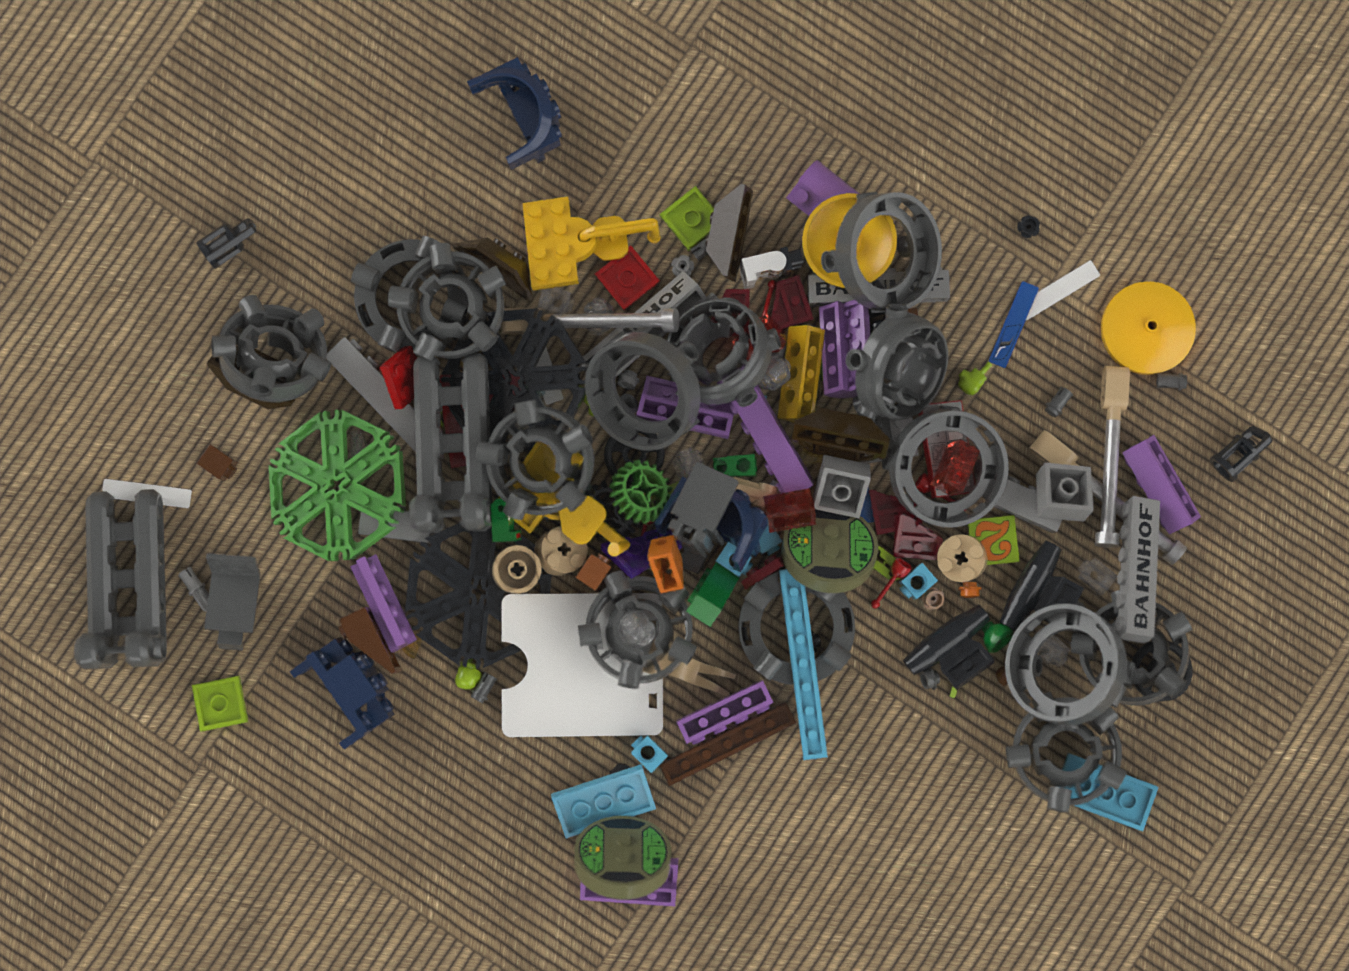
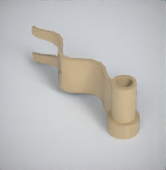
M654 639L648 654L657 650ZM668 654L658 662L661 671L672 663L668 660ZM691 659L688 665L682 662L669 674L724 696H728L730 692L697 674L704 673L735 679L736 674L695 659ZM654 665L643 668V672L649 674L657 673Z

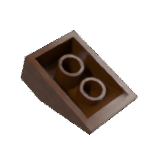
M364 607L339 619L341 625L338 627L344 639L348 638L353 645L391 674L402 672V668L394 652L390 651L370 607Z

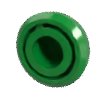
M992 621L982 628L984 646L989 653H995L1004 648L1011 641L1014 634L1010 627L1004 624H994Z

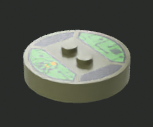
M813 506L793 516L785 528L781 545L782 560L791 576L802 585L824 593L847 592L862 585L871 575L878 554L877 537L872 527L864 518L813 509Z
M632 816L606 817L588 825L576 840L574 849L575 872L583 885L596 894L621 900L640 898L656 891L668 878L671 866V845L665 833L649 821Z

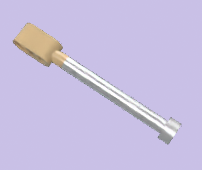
M504 308V311L531 308ZM664 308L662 313L545 314L543 316L544 321H548L551 315L555 316L556 319H560L565 328L662 327L664 332H677L679 328L677 308ZM526 320L505 321L501 323L500 333L524 335L529 324Z
M1105 365L1102 372L1100 405L1101 409H1107L1101 529L1100 532L1095 533V546L1119 547L1120 534L1115 533L1121 411L1127 410L1129 401L1130 369L1128 367Z
M1043 430L1029 447L1031 453L1043 463L1080 466L1076 463L1078 456L1048 431ZM1091 475L1092 494L1102 502L1103 484ZM1117 497L1116 514L1123 519L1121 508L1125 502ZM1159 531L1158 549L1164 553L1162 558L1173 565L1184 554L1187 547L1179 540L1172 542Z

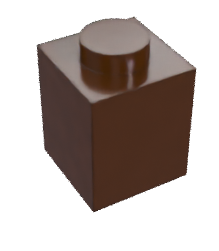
M210 444L196 464L219 480L225 481L233 477L237 471L236 465L238 462L216 446Z

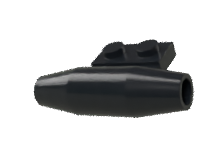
M1045 540L1027 562L1008 596L999 621L1000 624H1004L1013 631H1016L1033 610L1036 612L1051 605H1075L1084 588L1065 577L1053 576L1062 551L1059 546Z
M980 605L953 617L924 638L903 659V662L913 675L940 663L943 675L957 691L995 663L981 643L972 640L990 621V617Z

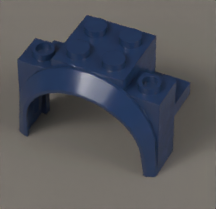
M518 57L467 81L473 95L492 86H499L527 142L524 146L505 157L511 170L533 159H536L537 163L546 159L545 153L561 146L559 139L562 137L559 130V119L562 118L559 113L560 109L555 99L550 101L551 95L544 79L540 80L537 73L531 76L526 63L521 64Z
M683 476L654 522L657 532L661 535H666L672 519H675L671 514V510L687 481V478ZM736 489L716 529L725 542H730L737 547L732 557V561L735 563L733 569L741 572L750 555L752 554L757 557L760 552L759 539L766 529L768 522L765 513L759 508L752 507L749 496L739 489Z
M339 637L320 650L313 651L307 655L305 661L289 672L296 678L312 668L315 670L356 730L339 743L344 750L351 747L395 714L392 711L394 709L392 703L385 697V692L389 690L386 686L388 682L383 674L378 673L374 668L372 658L362 651L352 652L353 647L346 639L343 640L342 637ZM331 663H337V664H336L335 666H333V667H331V665H330ZM367 704V710L362 711L361 708Z

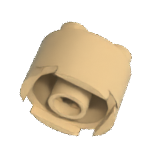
M558 526L548 530L538 539L535 544L534 553L538 556L541 567L545 572L550 575L561 576L577 570L584 564L587 557V543L583 545L576 544L564 535L562 527ZM559 547H561V549L564 550V554L558 551Z
M954 535L945 540L940 546L937 561L939 569L947 578L956 582H968L976 579L984 572L988 557L985 547L975 537ZM963 552H965V557L968 558V562H963L962 564H959L960 560L957 559L958 554L962 555Z
M520 545L510 546L502 550L495 557L492 565L493 579L502 590L508 593L527 592L536 585L540 578L541 562L538 556L529 548ZM514 563H517L518 567L522 566L523 571L519 572V576L510 571V568L514 567Z

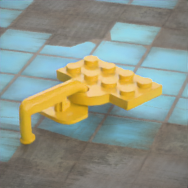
M568 196L522 203L533 291L579 284L577 263L586 260L592 254L603 261L623 258L628 252L627 234L649 231L647 234L649 242L655 244L660 241L659 225L655 218L624 222L619 216L599 218L591 225L585 219L571 217Z
M537 441L523 461L525 468L536 481L548 480L549 482L556 483L560 475L555 471V455L547 444ZM579 453L572 454L571 464L579 463L580 466L583 462V456ZM519 482L513 485L515 489L522 488L539 497L537 503H560L556 497L560 490L554 493H535L524 488ZM586 496L584 502L573 512L564 508L546 515L525 513L522 520L514 519L517 524L529 533L534 532L544 516L552 520H560L564 535L580 545L588 543L595 533L598 532L611 542L608 546V553L611 556H618L630 547V542L604 522L606 510L602 504L591 496Z

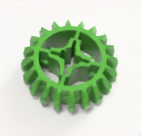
M635 460L633 464L627 462L624 467H620L617 473L613 475L612 480L614 482L609 487L613 491L609 497L616 499L612 506L618 505L620 507L618 514L626 513L625 520L633 517L634 523H638L640 520L643 524L648 523L649 520L654 522L671 496L669 492L673 487L666 485L670 478H663L664 470L658 472L656 470L657 464L649 467L648 461H644L641 464L639 460ZM632 476V486L626 489L627 479ZM656 495L655 504L650 508V497Z

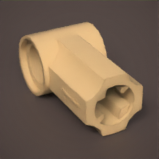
M734 477L739 482L736 489L744 491L749 496L753 506L770 511L773 510L778 492L776 486L762 482L754 483Z

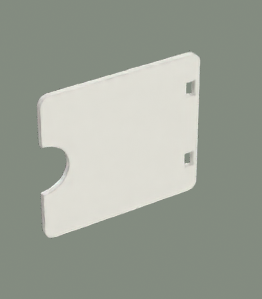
M632 593L633 595L635 594L637 599H647L662 607L659 595L655 593ZM508 594L503 598L502 642H509L518 646L524 652L528 662L527 673L523 680L514 687L502 689V731L506 736L657 735L662 731L663 678L655 682L640 684L638 689L621 687L618 685V679L609 675L597 664L591 655L589 647L580 646L578 625L586 624L588 611L598 594ZM611 600L603 607L596 620V623H600L603 649L597 650L600 655L609 650L605 640V627L607 626L610 614L615 609V604L613 605ZM630 610L624 613L619 623L620 637L626 644L641 648L644 655H647L653 639L655 640L659 633L658 620L647 610ZM648 620H656V635H648ZM613 655L604 660L610 667L620 672L621 663ZM643 672V676L651 675L649 673ZM657 693V708H649V694Z

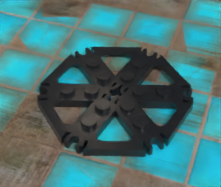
M531 308L504 311L502 322L526 320L529 324L514 355L499 332H497L498 340L487 351H482L493 369L488 371L489 395H493L489 403L490 436L497 425L514 412L515 403L536 400L537 406L546 407L537 394L539 391L570 390L573 398L566 413L573 418L586 395L585 387L581 388L579 386L580 384L585 385V380L580 379V374L586 372L587 367L578 366L588 363L560 319H556L555 316L551 315L548 321H544L545 311L541 309ZM496 311L487 312L488 320L486 319L485 324L489 328L494 320ZM554 336L559 337L571 355L570 363L568 365L536 367L550 338ZM471 339L463 342L458 340L453 351L467 348L474 342ZM449 358L441 375L451 374V377L441 378L442 382H449L450 386L462 385L463 373L459 369L462 358ZM510 373L515 377H520L518 380L519 388L515 385H510L512 382ZM447 405L463 430V427H465V412L461 405ZM547 414L546 420L527 425L531 427L539 424L543 428L550 424L559 426L562 421L554 420L551 415ZM537 441L525 442L524 451H531Z
M458 523L424 538L432 546L429 547L425 542L420 543L425 548V554L418 555L416 552L413 553V556L419 559L420 563L413 561L410 557L405 612L415 609V613L408 614L406 618L416 617L418 619V624L411 628L412 631L418 630L420 627L423 628L421 632L415 635L459 666L460 658L463 656V667H467V661L470 658L476 660V668L480 667V658H483V668L521 651L514 644L496 652H489L485 647L488 616L490 614L502 623V600L505 597L503 594L506 593L495 583L492 575L496 542H493L492 526L487 531L473 532L466 530ZM461 532L471 534L469 570L441 550L440 545L442 541ZM521 535V540L513 541L517 545L527 547L534 552L535 544ZM514 563V567L510 568V571L519 576V572L523 571L522 566L518 567L517 563ZM541 567V575L538 580L540 594H550L552 575H542V571L545 570ZM423 570L431 572L455 589L427 603H420L416 599L418 575ZM479 579H481V588L486 593L481 595L479 604L476 605L477 598L476 594H472V589L477 588ZM465 612L462 643L459 648L452 649L433 636L432 628L434 625Z

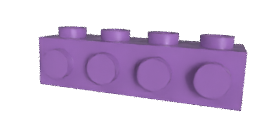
M1155 435L1122 452L1125 463L1132 469L1136 476L1137 484L1143 488L1148 499L1160 501L1159 520L1168 534H1172L1194 523L1201 517Z
M760 680L676 720L686 743L692 742L694 745L705 740L704 735L713 732L715 735L726 730V725L731 722L739 724L747 720V715L756 711L759 714L770 709L769 704L773 703L763 680Z

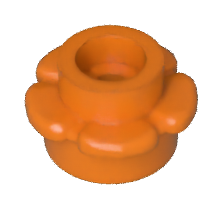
M963 582V586L959 587L958 590L962 598L979 597V590H982V588L977 586V582Z

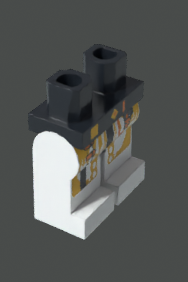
M786 246L780 248L779 251L743 258L739 270L744 289L754 288L756 280L764 278L777 279L781 275L782 279L788 278L793 270L801 269V264L804 263L801 250L797 249L788 252Z

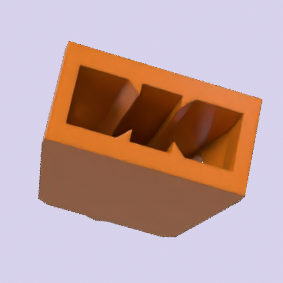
M670 535L651 540L648 560L660 593L684 589L683 561L675 537ZM668 568H671V574L666 573Z

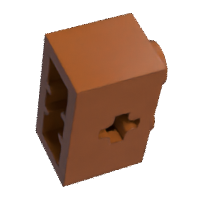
M600 553L597 556L591 554L576 578L598 592L604 583V578L613 570L609 566L611 561Z

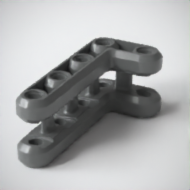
M481 353L469 354L462 359L463 379L461 380V386L442 387L439 376L440 361L436 357H434L432 362L425 357H419L414 361L417 496L410 501L409 513L411 526L418 532L439 533L445 528L444 518L461 517L460 525L466 530L473 532L487 531L492 526V484L488 476L486 464L476 461L478 444L480 442L488 443L491 437L487 358ZM462 405L465 411L463 433L443 434V430H441L442 406ZM463 452L466 457L465 480L445 481L442 474L444 453ZM459 500L461 503V509L444 510L443 506H446L445 501Z
M154 489L140 490L134 496L135 516H133V522H117L114 507L115 498L107 491L93 492L86 499L88 633H83L79 636L74 645L75 662L84 670L112 668L118 663V654L125 653V662L133 668L159 666L166 659L164 513L162 496ZM117 541H134V545H136L134 569L118 570V565H116ZM118 588H135V592H137V611H135V616L119 617V612H117ZM119 636H126L124 638L125 646H118Z

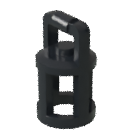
M250 218L245 219L235 227L225 222L196 243L208 262L216 269L244 250V243L242 241L256 232V225ZM224 232L223 235H221L220 237L206 245V243H208L209 241H211L212 239H214L215 237ZM234 247V249H232L231 251H229L228 253H226L225 255H223V256L220 257L219 259H216V258H218L219 256H221L222 254H224L225 252H227L228 250H230L231 248Z
M1251 426L1241 435H1235L1232 438L1233 441L1223 450L1210 457L1212 466L1223 478L1234 482L1238 478V474L1252 461H1257L1259 453L1272 443L1273 439L1268 432ZM1254 435L1262 441L1256 445L1250 437ZM1238 450L1243 457L1231 466L1226 459Z

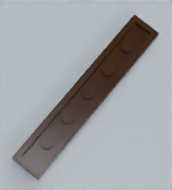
M784 702L661 763L659 766L668 785L671 786L796 724V721L787 703Z

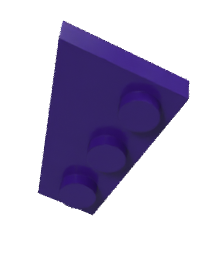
M655 529L644 532L643 536L632 539L626 537L625 539L630 542V547L618 556H611L608 553L610 542L602 543L601 551L630 579H633L651 567L648 560L650 541L665 536L659 534ZM669 529L665 536H673V532ZM675 538L678 548L681 549V544Z

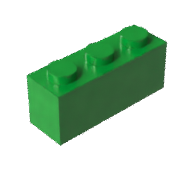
M717 562L712 569L707 567L687 600L691 604L686 612L711 627L723 609L740 576L738 577Z

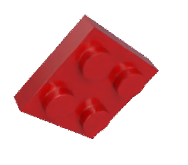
M631 245L628 247V252L623 258L611 260L595 273L596 278L623 311L660 283V280Z
M404 346L380 366L394 409H403L414 399V361L417 357L413 353L412 346Z

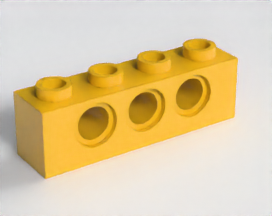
M809 325L789 326L778 419L795 423V420L815 411L824 329Z

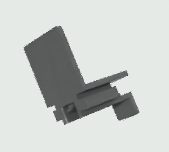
M699 462L695 463L671 510V514L675 519H672L669 525L673 536L684 548L681 556L683 568L696 574L700 573L708 557L705 552H711L714 546L713 542L722 546L725 544L716 528L739 484L737 479ZM692 532H693L694 535H693L692 539L689 540V538H690V536H691V534H692Z
M207 553L206 560L212 576L204 629L219 631L217 641L219 649L243 651V633H253L261 576L255 557Z

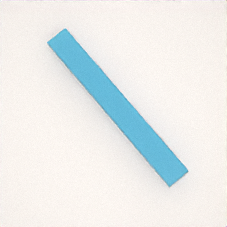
M787 569L779 570L803 760L826 758L828 756L806 588L794 579Z

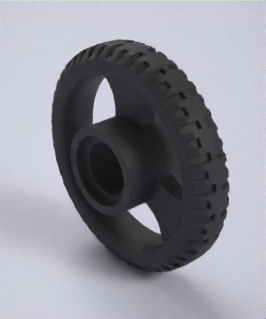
M638 430L639 433L648 438L658 439L656 433H645ZM610 436L605 445L604 460L608 471L613 476L617 473L618 469L613 463L612 452L622 453L625 463L631 462L633 464L634 461L628 458V452L635 448L626 446ZM664 448L658 450H639L641 457L638 460L641 464L646 460L647 453L657 452L655 464H657L656 470L659 472L665 459ZM632 476L628 477L626 484L632 485Z
M1152 641L1140 647L1133 656L1131 662L1135 664L1136 669L1140 668L1141 661L1148 652H1151L1152 655L1154 654ZM1168 641L1170 650L1182 660V647L1179 645L1175 646L1173 642ZM1190 658L1183 677L1186 681L1183 689L1173 698L1168 695L1159 700L1160 702L1174 700L1188 689L1193 675ZM1155 659L1148 664L1147 672L1150 673L1158 665ZM1171 662L1169 667L1177 673L1174 663ZM1134 684L1143 696L1155 693L1151 691L1152 686L1143 689L1141 684Z

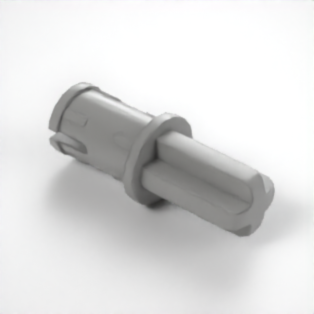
M188 567L187 571L184 569L178 574V577L181 578L188 588L189 596H193L205 612L207 611L209 593L204 588L206 585L201 583L192 568Z

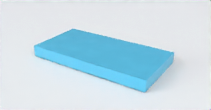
M1068 753L1062 770H1077L1085 763L1086 759ZM1098 765V768L1090 775L1089 780L1080 785L1083 796L1090 794L1098 788L1099 784L1094 781L1102 765ZM1126 775L1118 790L1109 787L1097 798L1075 806L1143 832L1159 787ZM1074 787L1065 788L1072 790L1071 799L1078 798Z
M642 764L551 794L565 838L579 835L588 825L606 817H633L656 809Z

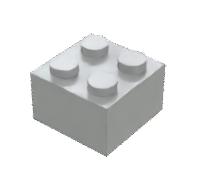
M824 455L813 493V509L859 518L871 479L870 464Z
M1055 463L1043 464L1036 473L1038 518L1084 522L1093 512L1091 467Z

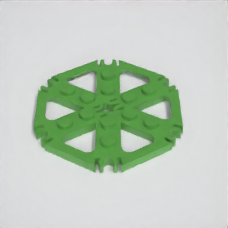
M338 409L335 410V417L331 419L329 411L319 412L282 440L279 444L286 449L275 448V451L281 454V458L279 460L270 459L272 464L278 465L277 468L268 465L271 519H274V525L279 526L282 523L285 525L284 529L279 532L280 535H287L284 539L327 561L335 562L339 561L338 555L340 552L343 553V560L355 559L394 530L396 527H392L388 523L399 524V521L394 519L393 513L395 511L404 513V509L397 506V503L406 506L403 451H399L401 448L399 445H394L392 448L389 447V442L394 439V436L387 435L390 432L345 410ZM350 426H356L372 434L374 441L348 460L347 429ZM316 430H321L322 464L298 452V444ZM386 464L392 465L394 471L395 491L390 497L360 484ZM286 475L313 487L288 507L283 503L282 480ZM334 481H341L339 490L333 489L335 486ZM351 507L377 519L379 522L377 530L361 542H355L352 537ZM323 511H325L327 544L324 546L304 537L302 534L303 527Z

